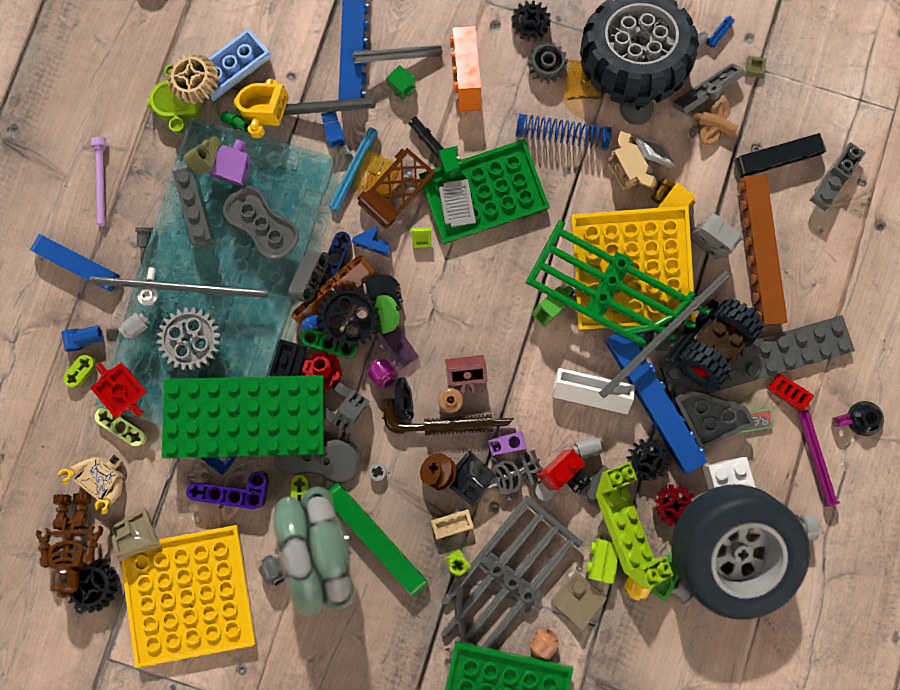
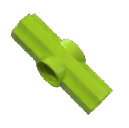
M460 549L445 558L450 571L455 576L462 575L471 567Z

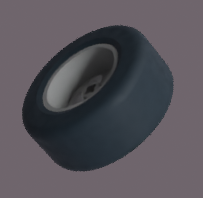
M729 484L706 491L686 507L673 531L671 553L679 578L704 607L725 618L749 620L763 617L778 610L796 594L808 570L810 546L802 523L788 507L759 488L742 484ZM750 528L759 532V535L752 541L746 539V534ZM737 531L738 535L732 540L727 538ZM720 546H726L725 553L717 556ZM761 547L757 557H754V549ZM727 561L733 563L729 574L720 570V567ZM748 562L751 563L745 569L741 570V566L743 564Z

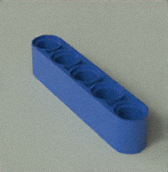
M38 234L30 248V251L88 281L90 276L120 278V275L41 234ZM98 285L110 292H112L113 288L115 287L108 285Z

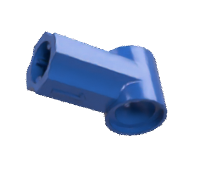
M98 325L83 329H68L61 332L66 352L81 350L83 346L103 342L104 338L103 331Z

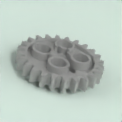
M185 307L184 313L177 309L176 316L170 313V320L163 319L166 326H159L163 329V332L157 333L158 336L162 337L161 340L156 341V343L162 345L158 351L165 352L162 358H169L168 364L174 363V367L177 369L181 366L184 371L187 370L188 366L190 370L194 371L195 365L202 369V363L209 365L208 358L215 359L213 352H220L216 345H222L221 342L217 341L218 338L222 337L221 334L216 333L221 329L219 326H214L217 321L211 319L212 315L209 313L205 315V311L202 309L198 312L195 307L192 308L191 312L189 308ZM199 322V328L196 331H192L193 323ZM183 323H186V330L183 327ZM180 329V336L174 338L175 330ZM188 334L192 336V338L190 339L191 343L186 341L189 339ZM201 340H205V341H206L205 347L202 348V349H199V347H198L199 342H200ZM183 347H186V348H187V353H186V355L181 356V355H180V350H181ZM193 348L196 350V355L193 354Z

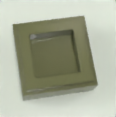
M748 56L746 58L745 76L763 78L767 58Z

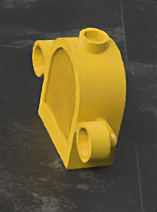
M271 78L267 79L264 83H255L244 87L234 99V107L240 111L243 119L251 122L248 126V132L251 137L260 138L265 133L262 125H280L289 96L284 85L278 84L276 79Z

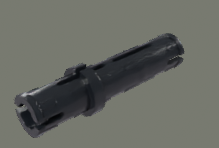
M417 116L413 117L408 122V125L418 135L417 138L422 140L439 159V150L444 148L430 133L431 130L426 128Z

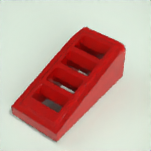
M777 374L767 388L799 412L804 411L814 397L812 393L781 374ZM782 381L784 384L782 385L780 390H777V386ZM789 386L790 389H789V391H788V392L786 393V395H785V394H784V391H785L786 388ZM794 391H796L797 394L795 395V397L793 399L790 398Z

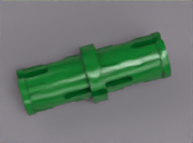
M228 111L222 112L220 115V120L223 123L229 124L233 129H239L247 133L248 126L251 124L250 121Z

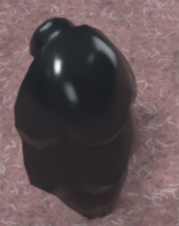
M400 377L394 390V409L400 419L405 421L412 420L414 418L412 392L406 378Z

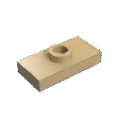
M468 509L431 520L436 540L474 529Z

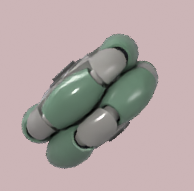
M322 487L308 489L303 494L301 503L294 497L282 498L276 504L273 514V526L277 540L275 554L280 573H283L288 585V593L292 604L304 616L317 614L322 608L323 601L330 609L343 610L349 607L355 597V588L350 579L351 566L349 561L350 554L352 553L347 532L343 530V526L334 512L331 493Z

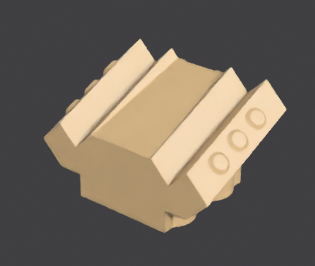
M620 131L617 140L619 148L611 152L612 156L608 158V165L621 189L626 191L632 187L641 186L655 191L659 181L652 176L653 170L646 163L642 152L636 145L635 138L629 133Z

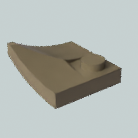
M145 508L109 527L115 556L119 561L140 552L161 547L149 512Z
M575 571L551 599V603L584 631L607 597L580 573Z

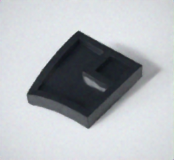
M468 451L457 463L456 477L449 488L474 507L497 477V474L489 469L472 451Z

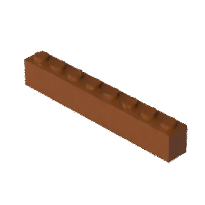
M767 174L744 176L737 185V191L741 196L740 211L743 212L744 218L742 220V228L746 232L745 247L748 248L749 254L747 264L751 269L750 284L753 285L754 291L752 301L756 306L755 313H758L760 315L759 318L764 321L762 323L764 327L780 326L788 323L768 178Z

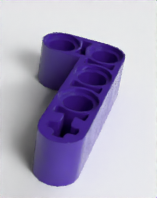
M265 472L252 473L248 478L247 489L202 482L192 483L187 487L186 495L193 501L246 509H259L266 503L269 476ZM257 475H261L263 478V483L260 486L255 484V477ZM215 489H218L221 493L218 500L213 497ZM194 490L206 491V494H197ZM234 492L240 494V500L237 503L232 499ZM253 495H257L260 498L257 506L251 502Z

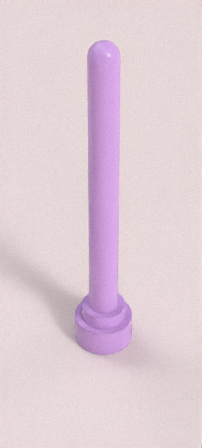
M92 137L91 147L95 151L97 225L103 227L105 225L103 151L107 147V139Z

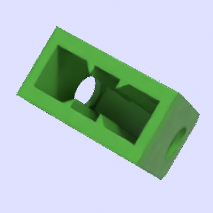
M566 285L563 289L558 286L555 291L572 299L571 296L575 293L570 285ZM547 296L539 303L531 315L545 328L566 305Z

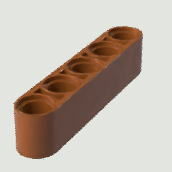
M357 256L319 288L311 302H303L293 311L291 317L302 328L301 324L305 318L322 315L317 310L323 309L320 305L321 301L327 302L325 295L332 297L331 291L333 290L337 294L339 287H341L342 291H345L346 287L349 286L350 291H353L354 287H360L364 281L373 275L374 269L364 256Z

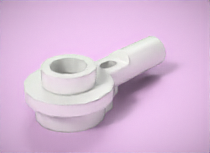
M150 267L148 269L146 281H155L156 268ZM142 288L138 292V300L145 306L153 305L157 301L158 294L155 289Z

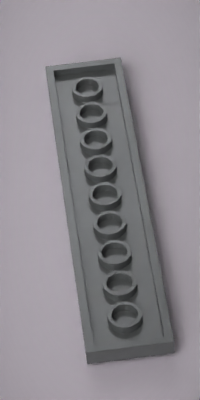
M843 315L755 340L751 346L744 347L731 364V374L719 390L712 391L711 388L707 390L704 386L700 387L698 383H693L691 378L685 376L686 373H682L681 368L678 366L679 363L664 366L660 369L668 394L677 403L675 397L691 389L710 394L851 353L855 349Z

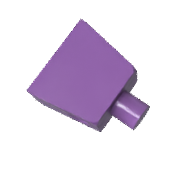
M236 139L233 148L225 145L221 146L216 154L213 168L207 171L209 175L240 188L246 186L251 158L247 153H244L247 144Z

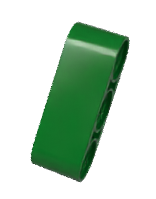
M309 329L303 331L301 335L302 342L309 348L344 359H352L357 354V348L354 344L351 345L353 349L350 354H344L343 348L340 349V343L338 342L330 349L325 348L328 334L321 335V331ZM315 334V341L308 343V335Z

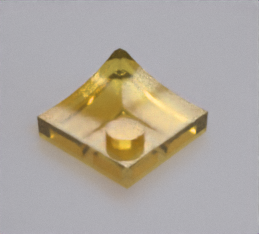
M569 60L563 101L574 99L601 100L602 95L591 85V78L587 79L581 61Z
M367 150L353 185L369 191L394 162ZM400 170L392 171L390 174L391 181L397 179ZM388 184L380 185L376 191L381 195L389 194Z

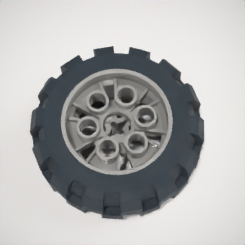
M606 0L588 18L581 41V66L587 79H591V85L601 95L607 93L610 95L611 101L622 105L624 101L634 102V106H647L650 100H655L658 103L672 96L674 91H678L686 83L698 54L699 40L696 27L693 26L694 22L685 8H677L676 0Z

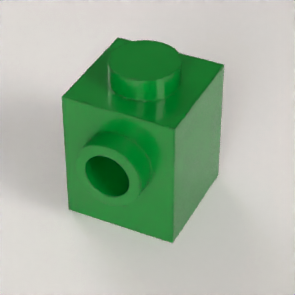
M401 65L386 77L388 86L402 100L414 93L416 78Z

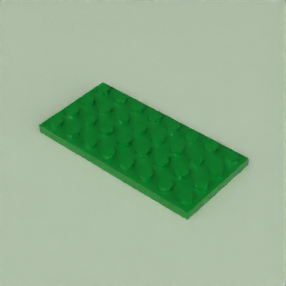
M323 375L164 379L162 459L324 455Z

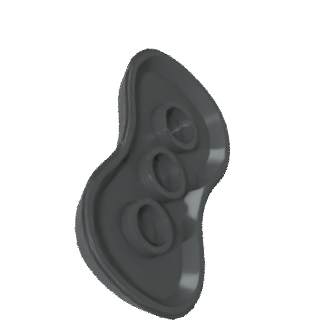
M252 186L241 187L234 191L225 201L223 214L227 222L245 231L253 239L257 250L263 257L270 260H280L293 251L298 244L299 231L296 225L289 219L276 214L269 207L263 193Z
M344 439L324 441V455L274 456L275 465L286 474L313 473L324 477L330 482H339L340 484L354 479L359 470L361 460L358 447Z

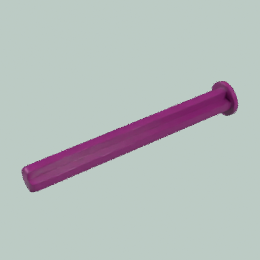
M808 410L800 411L798 416L826 502L824 507L840 504V501H837L810 413Z

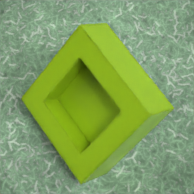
M431 227L412 228L413 248L431 247Z

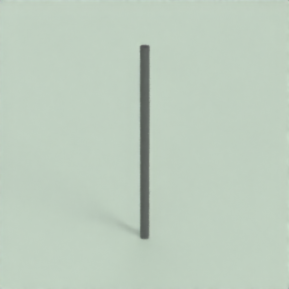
M724 271L613 378L599 392V395L605 398L712 295L730 277V274Z
M93 276L89 278V284L259 298L268 297V290Z

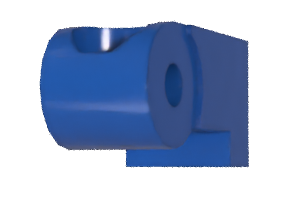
M336 112L321 113L330 149L344 145L343 143L346 144Z

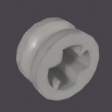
M375 463L369 468V476L373 480H382L387 474L386 467L383 464ZM380 466L383 475L375 477L373 475L375 473H372V471Z

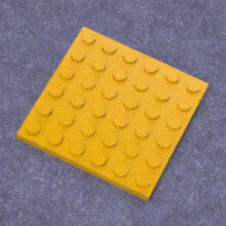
M689 206L571 214L573 235L614 256L616 251L628 256L633 260L632 267L686 296L689 291L694 292ZM573 244V256L603 273L606 271L609 262ZM574 266L575 280L595 290L600 279ZM626 273L622 281L623 284L673 311L681 303V301L629 273ZM576 289V302L586 307L591 297ZM617 290L613 298L614 301L653 322L666 316L620 290ZM608 307L604 315L605 318L621 327L642 325L611 307ZM695 311L687 318L688 320L696 322ZM577 312L578 330L607 328Z
M238 525L159 539L161 547L140 552L121 561L135 668L256 644Z

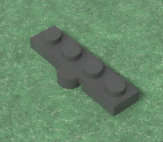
M731 63L674 100V108L686 114L708 99L721 97L723 89L745 76L744 69Z

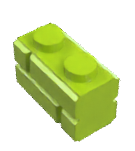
M595 538V542L590 544L589 553L592 554L591 562L587 561L585 573H588V578L614 584L619 558L612 541Z

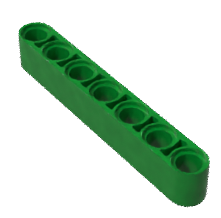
M337 482L329 490L333 497V509L409 594L415 597L429 584L428 581L346 489Z

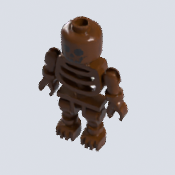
M89 493L73 494V502L78 504V506H76L75 510L77 511L76 516L71 521L66 513L69 512L67 506L71 505L72 496L68 494L53 495V503L58 505L56 507L57 515L53 520V528L61 531H51L45 528L46 534L43 537L41 535L42 531L38 529L36 531V537L40 543L38 546V551L41 552V557L39 558L40 566L57 570L51 574L50 591L57 594L58 598H69L70 594L78 590L79 573L75 569L83 568L84 564L91 565L93 563L95 548H98L99 545L97 541L103 534V527L100 525L96 533H94L95 526L92 524L88 531L84 530L88 527L89 522L86 513L88 511V506L86 505L91 504L92 495ZM89 534V541L86 542L85 546L73 541L75 536H88ZM51 536L65 538V541L57 542L52 546L49 544ZM73 546H77L79 552L72 550ZM71 555H76L77 559L71 558Z

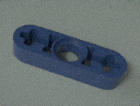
M338 232L334 236L327 253L329 255V265L337 267L336 270L334 268L331 270L333 276L341 270L352 243L349 234L346 232ZM343 237H345L347 243L342 244L341 249L344 250V252H341L339 250L340 242L338 241V239H342ZM337 253L341 256L338 263L331 262L330 257L332 254ZM329 266L327 267L325 273H329ZM324 275L322 278V282H328L331 279V277H329L328 280H326V277Z

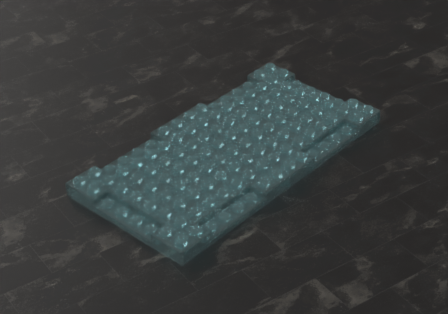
M190 117L173 171L188 167L185 163L184 155L196 146L201 145L205 139L208 140L214 135L220 139L218 151L223 145L233 148L236 139L245 142L247 145L244 153H247L251 158L246 186H252L260 190L265 196L269 207L276 214L289 219L296 225L299 231V241L293 251L280 260H270L263 257L257 250L253 239L245 231L229 224L223 214L225 201L240 187L213 178L206 172L201 176L197 174L216 244L197 249L191 243L173 173L171 174L136 280L146 281L148 269L152 267L157 269L156 282L268 290V297L259 298L155 289L158 294L157 301L153 305L145 306L138 300V292L142 288H133L122 322L135 312L143 313L150 321L148 322L149 327L136 338H131L130 340H127L119 331L107 370L113 369L120 362L124 363L148 391L136 404L143 412L138 417L139 419L163 425L164 379L268 377L279 339L282 338L293 302L289 298L288 290L307 251L323 196L326 195L336 162L334 156L265 137L252 138L249 133ZM185 307L189 308L190 312L195 307L198 312L202 309L205 311V315L207 313L212 315L211 319L217 321L214 326L221 328L216 333L222 335L221 338L217 339L222 345H216L220 352H213L215 359L208 358L209 365L202 363V369L195 365L194 371L190 370L189 366L184 371L181 366L177 369L174 367V363L168 364L169 358H162L165 352L158 351L162 345L156 343V341L162 339V337L157 335V333L163 332V329L159 326H166L163 319L170 320V313L176 316L177 309L184 313ZM195 322L192 325V331H196L199 328V322ZM183 323V327H184L185 330H186V323ZM180 329L175 330L174 338L180 336ZM188 334L189 339L186 341L191 343L190 339L192 338V336ZM201 340L199 342V349L205 347L206 341ZM183 347V348L180 350V355H181V356L186 355V353H187V348H186V347ZM193 348V354L196 355V350ZM97 397L95 406L107 409ZM127 410L123 413L125 415L136 418V416L132 413L131 410Z

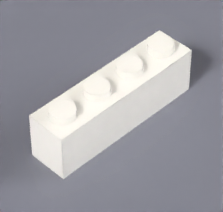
M558 368L552 397L628 414L634 400L635 385L621 382L610 394L602 398L599 392L611 381L610 379Z

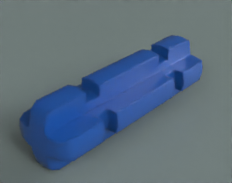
M730 15L726 16L708 39L707 45L714 48L733 25L735 19Z

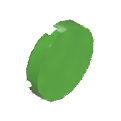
M388 295L377 296L373 299V301H376L373 308H379L375 314L380 315V318L375 320L379 323V326L374 328L381 334L390 333L397 328L400 315L399 311L396 310L397 304Z

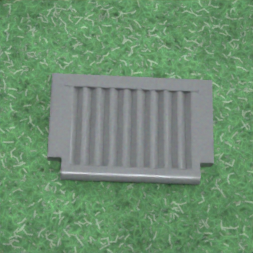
M639 135L636 136L635 141L645 159L670 168L675 167L667 149L662 144Z
M468 179L444 183V187H440L439 192L445 224H451V227L475 224Z

